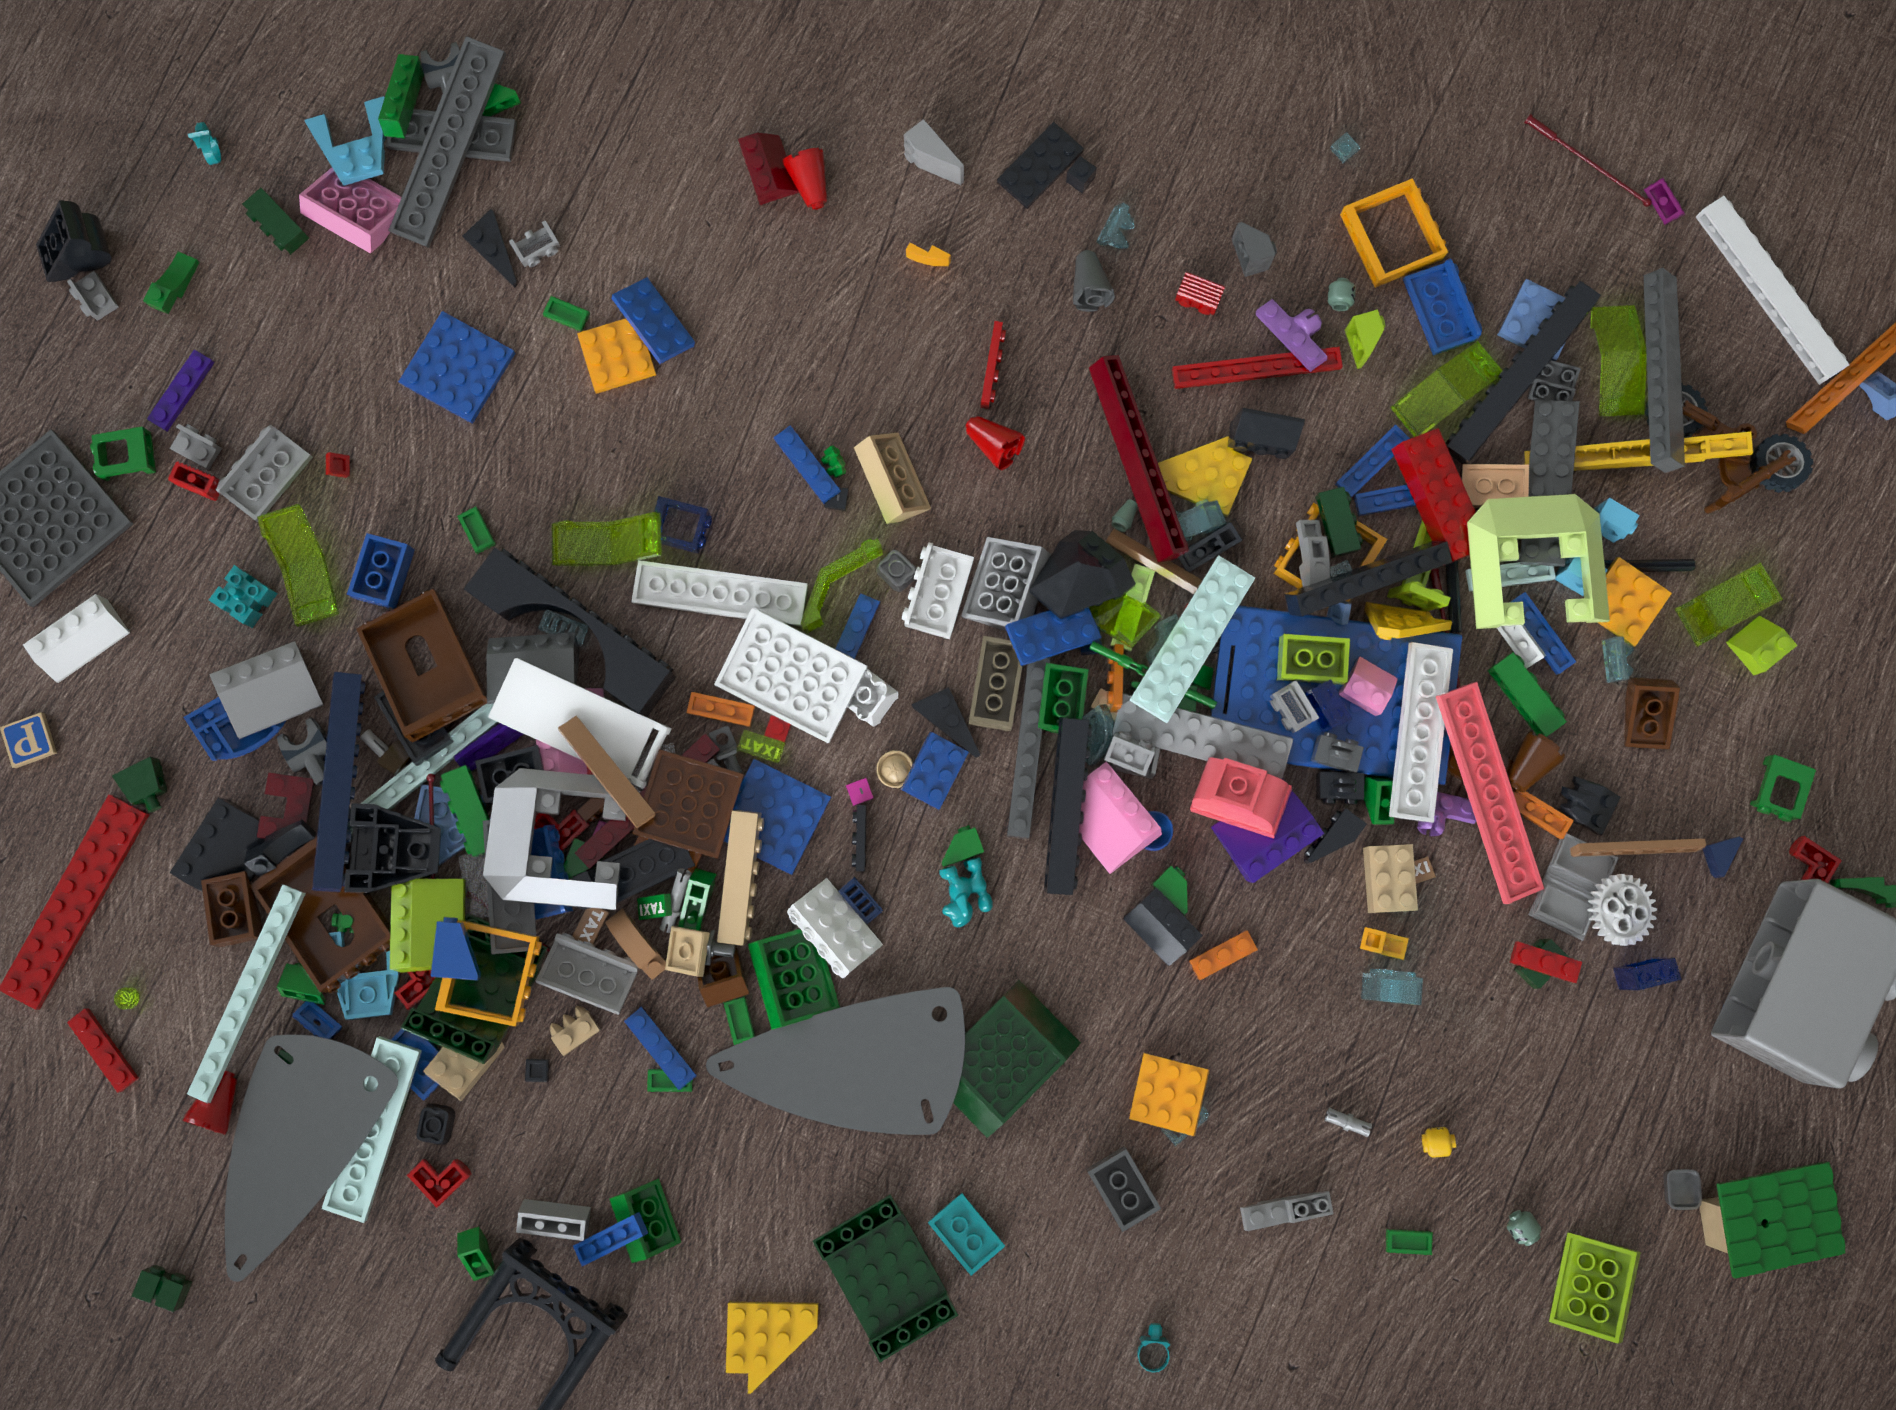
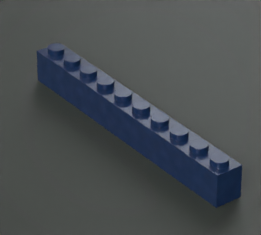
M334 672L312 884L313 891L340 892L342 886H345L346 873H343L344 864L348 865L349 851H345L346 843H350L351 830L347 829L348 821H350L351 817L349 805L350 800H354L355 787H351L352 778L356 779L357 765H353L354 757H358L359 744H355L356 736H360L361 723H357L358 715H362L363 702H359L360 694L364 695L365 682L361 681V674Z

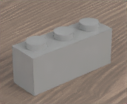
M524 1199L518 1211L516 1233L584 1241L589 1228L591 1207Z

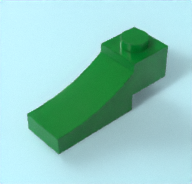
M178 251L164 274L155 283H151L143 301L150 307L169 314L177 297L182 299L200 262Z
M1884 877L1830 880V885L1836 888L1864 893L1876 899V904L1885 903L1886 908L1896 907V885L1885 886Z

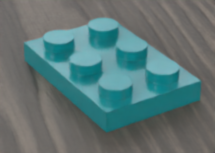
M960 1193L928 1221V1224L971 1276L1005 1247V1244L963 1193Z

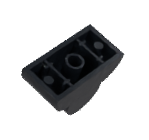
M59 200L36 243L47 282L63 281L74 277L78 272L101 269L107 266L112 259L99 217L91 213H82L79 205L74 202Z

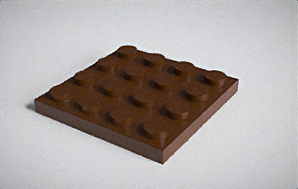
M659 749L644 795V800L655 812V817L639 828L634 827L632 834L718 859L744 774Z

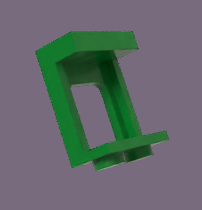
M144 427L92 435L90 448L95 461L93 463V471L97 477L110 481V476L139 471H144L147 474L156 473L152 434ZM126 439L129 460L126 463L108 465L106 442Z
M1775 754L1766 756L1763 765L1767 766L1760 791L1757 800L1751 801L1750 805L1756 807L1760 813L1776 814L1778 819L1791 822L1795 819H1801L1816 769ZM1778 775L1796 781L1800 785L1792 810L1770 802L1771 793Z

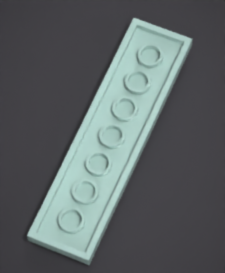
M1218 555L1136 688L1130 701L1165 723H1168L1255 577Z
M381 1036L376 1038L371 1056L396 1074L398 1086L362 1145L327 1190L322 1209L362 1223L367 1221L422 1050ZM368 1076L363 1082L365 1090L373 1092L377 1089L378 1082L375 1077Z

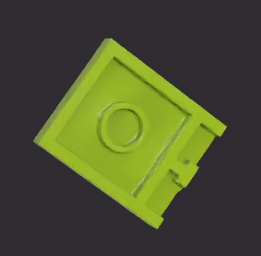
M1423 520L1413 548L1431 542ZM1431 570L1404 579L1401 586L1389 589L1387 595L1388 598L1395 597L1402 600L1403 604L1408 606L1415 605L1422 608L1421 611L1426 612L1446 607L1450 601V597L1443 595V591L1425 588Z

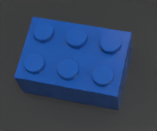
M366 533L347 595L356 600L392 610L395 609L415 549L405 543Z

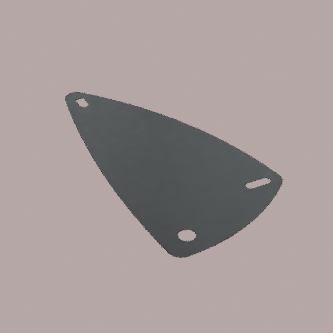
M942 987L852 1004L812 1016L813 1018L767 1031L712 1055L706 1062L708 1073L730 1087L765 1104L807 1119L868 1132L906 1135L935 1134L941 1129L949 1114L962 1074L965 1050V1025L961 997L954 988ZM937 1006H942L947 1011V1017L942 1022L935 1021L932 1017V1010ZM729 1060L734 1063L732 1069L720 1072L718 1063ZM923 1099H927L930 1102L933 1114L932 1123H927L924 1119L921 1106Z
M275 1035L266 1041L242 1104L229 1163L225 1203V1254L227 1275L231 1280L235 1282L242 1281L287 1238L323 1197L362 1145L398 1086L396 1074L383 1063L352 1046L317 1036ZM276 1046H281L293 1057L294 1061L292 1064H287L275 1053L274 1049ZM368 1076L375 1077L378 1082V1087L373 1092H368L363 1086V1082ZM241 1254H245L247 1261L239 1270L234 1263Z

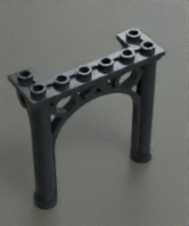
M519 1237L503 1252L502 1262L446 1347L440 1350L435 1361L440 1368L446 1371H454L493 1310L511 1302H524L535 1305L545 1310L559 1323L565 1333L569 1348L565 1369L537 1410H561L611 1334L614 1335L626 1320L628 1314L624 1312L622 1307L611 1302L604 1310L600 1308L596 1301L586 1298L578 1288L565 1283L560 1275L551 1273L544 1268L540 1261L533 1260L531 1257L537 1252V1249L533 1247L530 1241ZM519 1278L526 1279L532 1284L533 1292L522 1293L517 1285V1280ZM510 1283V1289L512 1294L500 1298V1296ZM540 1287L551 1294L536 1296L539 1293ZM561 1302L572 1309L566 1317L564 1315L565 1309L562 1307ZM571 1317H579L587 1325L586 1331L573 1330ZM587 1338L577 1352L576 1339Z

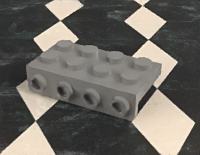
M269 425L260 432L258 439L247 447L243 457L233 464L232 470L228 475L219 481L216 491L259 523L313 457L274 426Z
M566 933L562 935L556 934L553 946L536 979V983L619 1015L637 976L639 967L631 958H620L610 950L604 949L602 951L595 948L592 943L583 941V943L579 942L573 936Z

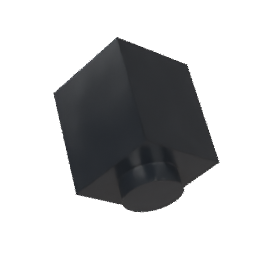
M1079 156L1068 170L1066 182L1083 194L1095 179L1097 168Z

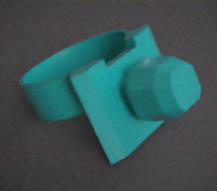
M204 122L197 123L195 132L189 133L188 137L193 139L197 148L202 149L205 160L209 165L221 163L218 140L216 137H212L211 131Z
M1151 1323L1148 1329L1150 1337L1141 1336L1139 1338L1141 1344L1138 1347L1137 1357L1139 1363L1146 1371L1154 1373L1160 1372L1167 1366L1170 1358L1167 1348L1171 1344L1165 1337H1160L1162 1336L1161 1325L1159 1323ZM1150 1343L1164 1345L1167 1350L1165 1363L1157 1369H1149L1142 1365L1139 1354L1143 1345L1146 1346Z

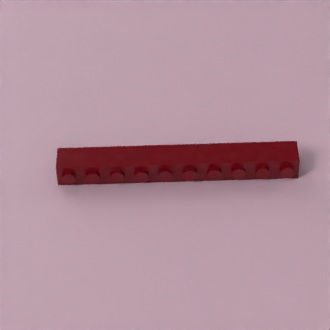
M1119 355L1102 356L1089 367V371L1157 562L1175 560L1189 551L1188 545Z

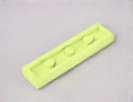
M1134 564L1131 575L1136 584L1125 594L1110 646L1114 647L1115 644H1123L1124 650L1131 652L1155 573L1152 569Z

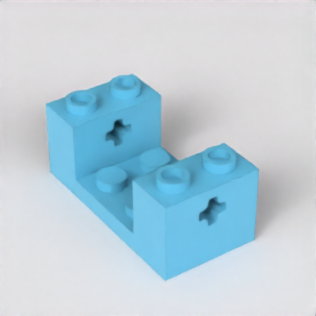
M1608 498L1594 508L1600 514L1602 536L1613 543L1619 539H1624L1628 534L1631 535L1638 526L1636 521L1640 515L1611 498ZM1580 557L1566 558L1565 567H1559L1555 574V580L1584 596Z

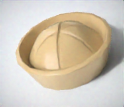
M892 750L885 753L877 763L879 780L891 788L902 787L913 765L912 759L902 751Z

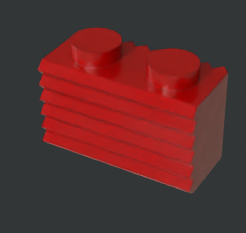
M1186 272L1175 300L1179 301L1178 303L1183 307H1195L1204 315H1214L1225 286Z
M179 461L175 463L168 477L169 481L213 501L218 499L220 493L216 491L220 479Z

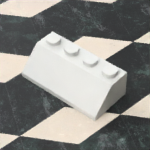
M95 594L27 641L23 646L33 661L53 680L59 683L128 635L130 631L109 601Z

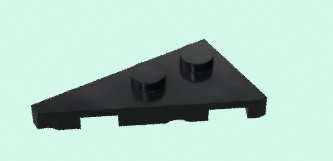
M490 209L462 237L515 288L517 286L516 276L511 266L496 215Z

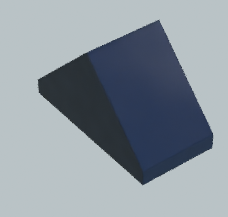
M1742 837L1728 838L1707 844L1703 848L1711 876L1715 878L1725 877L1743 841Z

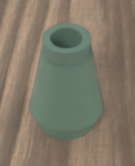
M1128 499L1112 517L1111 525L1120 532H1126L1127 529H1130L1138 508L1137 503Z

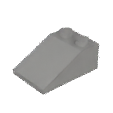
M924 119L904 134V155L910 163L914 162L918 168L961 185L964 183V165Z

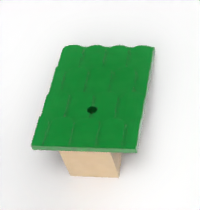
M1825 1161L1717 1183L1718 1197L1702 1199L1700 1213L1705 1243L1709 1247L1728 1253L1731 1275L1735 1279L1845 1253V1240L1842 1236L1841 1217L1838 1213L1837 1194L1834 1190L1833 1171L1830 1167V1162Z

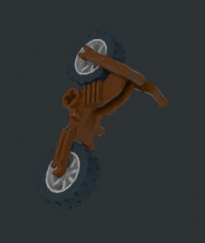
M1681 383L1684 438L1741 433L1742 431L1751 432L1752 441L1756 438L1757 431L1753 425L1743 423L1737 428L1728 427L1720 422L1717 417L1708 413V409L1705 407L1706 401L1704 397L1701 398V393L1698 390L1695 391L1691 385L1687 384L1685 386ZM1647 402L1645 416L1648 417L1647 423L1649 425V407ZM1774 434L1770 438L1767 437L1754 449L1755 451L1751 456L1719 458L1717 467L1720 470L1722 482L1728 488L1721 498L1705 506L1704 511L1710 514L1719 510L1754 488H1759L1761 484L1767 490L1773 489L1777 493L1796 489L1812 473L1813 468L1811 466L1814 461L1810 457L1812 455L1811 451L1807 450L1806 444L1803 441H1798V438L1795 436L1789 437L1788 434L1780 436ZM1775 451L1776 457L1770 455L1769 452ZM1749 462H1750V468H1752V470H1753L1752 472H1751V471L1749 470V468H1748V463H1749ZM1788 466H1795L1794 472ZM1783 470L1786 472L1788 476L1782 475Z

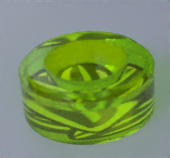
M131 987L119 989L114 996L115 1005L123 1010L132 1009L139 1002L137 990Z

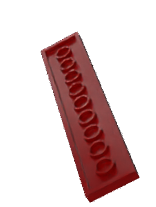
M108 794L0 985L1 992L35 1010L41 1009L150 814L114 795Z

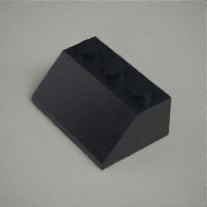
M1242 408L1230 423L1228 447L1241 452L1246 450L1253 451L1257 455H1275L1279 459L1289 458L1296 451L1305 419Z
M1153 888L1123 918L1168 966L1186 953L1203 936L1157 888Z

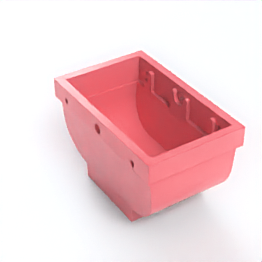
M1210 757L1207 760L1190 810L1191 812L1274 839L1290 797L1292 786L1278 777L1267 774L1266 770L1228 758L1222 760Z

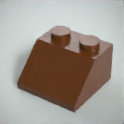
M737 947L734 958L714 955L711 965H705L703 977H697L699 990L707 1007L749 994L747 978Z

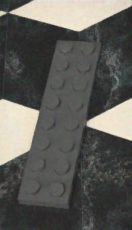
M1535 400L1529 460V497L1569 495L1572 493L1580 401ZM1559 537L1522 539L1520 564L1565 567L1566 558H1561Z

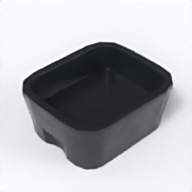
M427 1104L421 1111L416 1134L417 1139L437 1145L447 1144L453 1130L455 1120L454 1109L440 1104Z

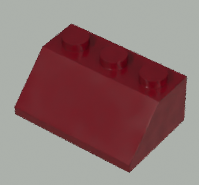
M757 132L738 139L759 205L799 193L783 164V159L787 156L779 135Z

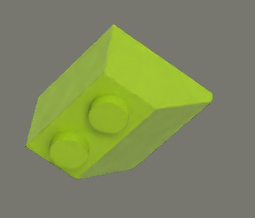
M1378 309L1353 316L1344 330L1357 369L1362 368L1368 360L1384 331L1385 321L1383 316L1379 315Z
M1761 616L1756 617L1726 642L1753 675L1766 672L1798 646L1783 628Z

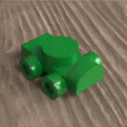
M832 445L823 451L825 456L821 458V462L825 465L829 463L830 467L826 469V472L829 476L834 474L835 478H838L846 473L844 468L845 461L840 455V450Z
M341 912L340 914H333L332 926L338 927V932H346V929L350 928V933H354L351 928L353 924L352 916H343Z

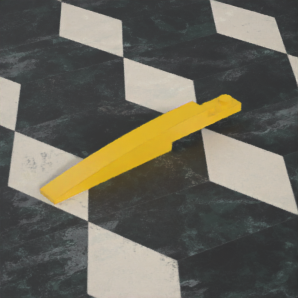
M1751 432L1684 438L1685 463L1701 462L1712 458L1752 455ZM1650 439L1576 446L1573 471L1653 466L1650 460ZM1524 451L1525 465H1529L1530 451Z

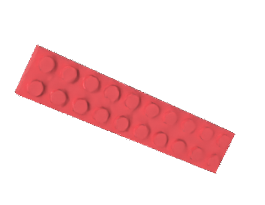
M1472 682L1436 696L1503 904H1510L1543 890L1544 886L1478 683Z

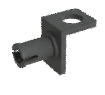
M726 725L709 732L710 739L720 749L716 754L717 760L723 759L728 770L741 773L742 769L735 756L738 752V747L729 726ZM719 733L727 734L729 740L726 744L720 745L717 743L716 736Z
M711 930L705 965H711L714 955L734 958L736 945L716 942L715 931Z

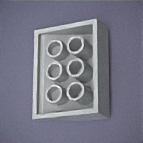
M987 537L961 617L1006 631V624L1033 616L1038 599L1029 591L1051 554L1040 546Z
M295 641L209 674L239 739L323 706Z

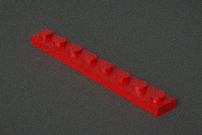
M1340 347L1321 349L1327 355V360L1311 372L1291 352L1173 366L1174 389L1341 370L1343 366Z

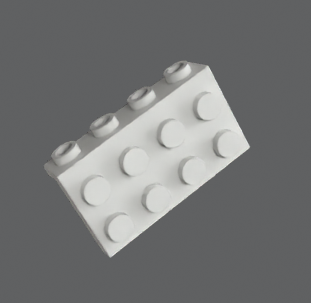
M929 542L927 547L923 546L920 559L923 560L922 566L916 569L914 579L917 580L916 586L910 589L908 599L911 600L909 608L905 607L902 620H905V627L950 639L974 557L933 546V543Z
M827 878L787 910L792 923L802 930L804 937L812 942L817 948L819 955L828 961L833 972L841 978H845L883 945Z

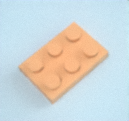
M1463 464L1462 482L1473 507L1480 508L1488 499L1529 497V465Z

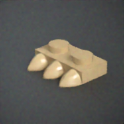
M576 1006L575 1008L577 1020L570 1015H563L564 1029L558 1024L551 1023V1039L563 1056L601 1030L590 1012L582 1006Z

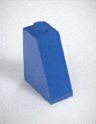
M444 917L443 921H437L431 977L479 980L481 973L464 923L457 922L458 918Z

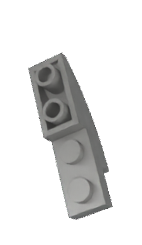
M1299 520L1296 523L1303 561L1299 569L1302 586L1305 587L1330 578L1327 536H1322L1319 520Z
M1329 1191L1271 1199L1240 1208L1245 1231L1288 1222L1295 1223L1334 1214Z

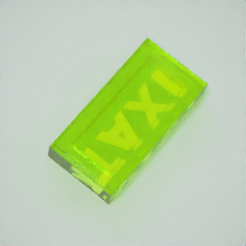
M744 729L738 745V751L779 764L786 743Z

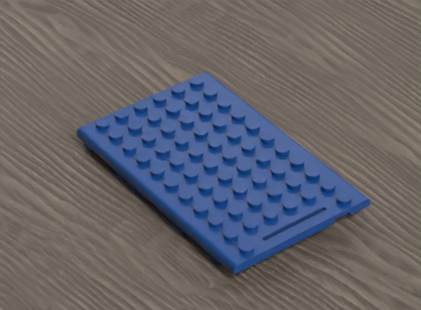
M1239 605L1220 636L1213 700L1217 701L1214 709L1211 708V716L1293 738L1287 764L1346 772L1310 761L1317 736L1324 735L1327 732L1337 735L1338 740L1345 741L1347 738L1358 741V745L1364 747L1357 773L1393 778L1408 645L1414 642L1453 649L1448 690L1451 691L1457 687L1462 635L1434 632L1404 638L1392 637L1391 640H1385L1376 635L1369 622L1348 620V624L1341 625L1330 617L1309 614L1295 616L1290 615L1286 611ZM1283 634L1350 638L1348 675L1357 659L1362 657L1398 678L1393 694L1382 714L1374 716L1338 695L1342 685L1298 682L1319 719L1294 733L1291 730L1287 731L1281 721L1283 719L1279 711L1276 712L1270 704V700H1272L1270 695L1294 682L1277 680L1279 637ZM1232 645L1235 646L1228 707L1227 714H1223ZM1290 691L1281 695L1296 722L1299 724L1306 720ZM1445 726L1438 784L1445 785L1450 749V739Z

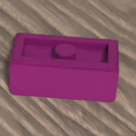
M1664 178L1659 179L1644 189L1664 225L1685 215L1684 210Z

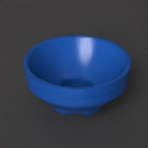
M1149 811L1148 813L1161 827L1162 835L1144 849L1158 851L1170 843L1173 837V825L1165 814L1158 811Z

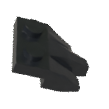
M1573 776L1574 788L1562 786L1561 794L1568 800L1567 803L1560 805L1562 813L1574 820L1575 824L1583 825L1596 835H1603L1621 797L1598 783Z

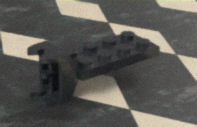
M651 839L645 840L601 861L620 863L617 903L676 876L677 870L680 868L686 871L696 866L689 850ZM596 868L585 871L575 876L572 880L595 882ZM577 907L579 909H590L587 907Z

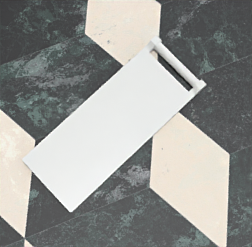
M519 658L514 659L491 709L489 718L582 760L558 730L559 726L577 716L626 778H631L632 784L645 788L647 784L646 779L658 751L672 728ZM654 728L658 730V734L638 777H635L632 773Z

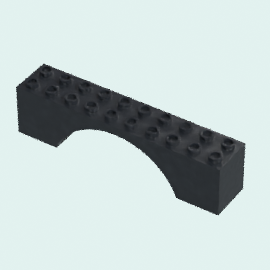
M494 548L465 586L464 590L507 621L530 612L555 611L573 616L587 624L597 637L603 651L606 667L604 689L637 713L648 717L675 680L676 676L672 673L674 669L661 659L657 662L655 660L657 657L643 646L639 649V645L626 634L621 637L622 633L609 622L604 625V620L592 610H589L587 613V608L573 597L569 600L570 596L555 585L552 588L553 584L539 573L535 576V571L521 560L517 563L519 560L503 548L502 551H499L497 548Z

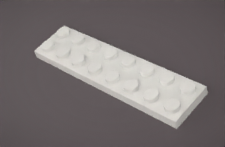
M638 560L631 602L639 605L747 619L751 609L755 608L787 625L802 627L808 584Z
M1414 642L1408 645L1389 817L1434 823L1445 726L1436 696L1449 690L1453 649Z

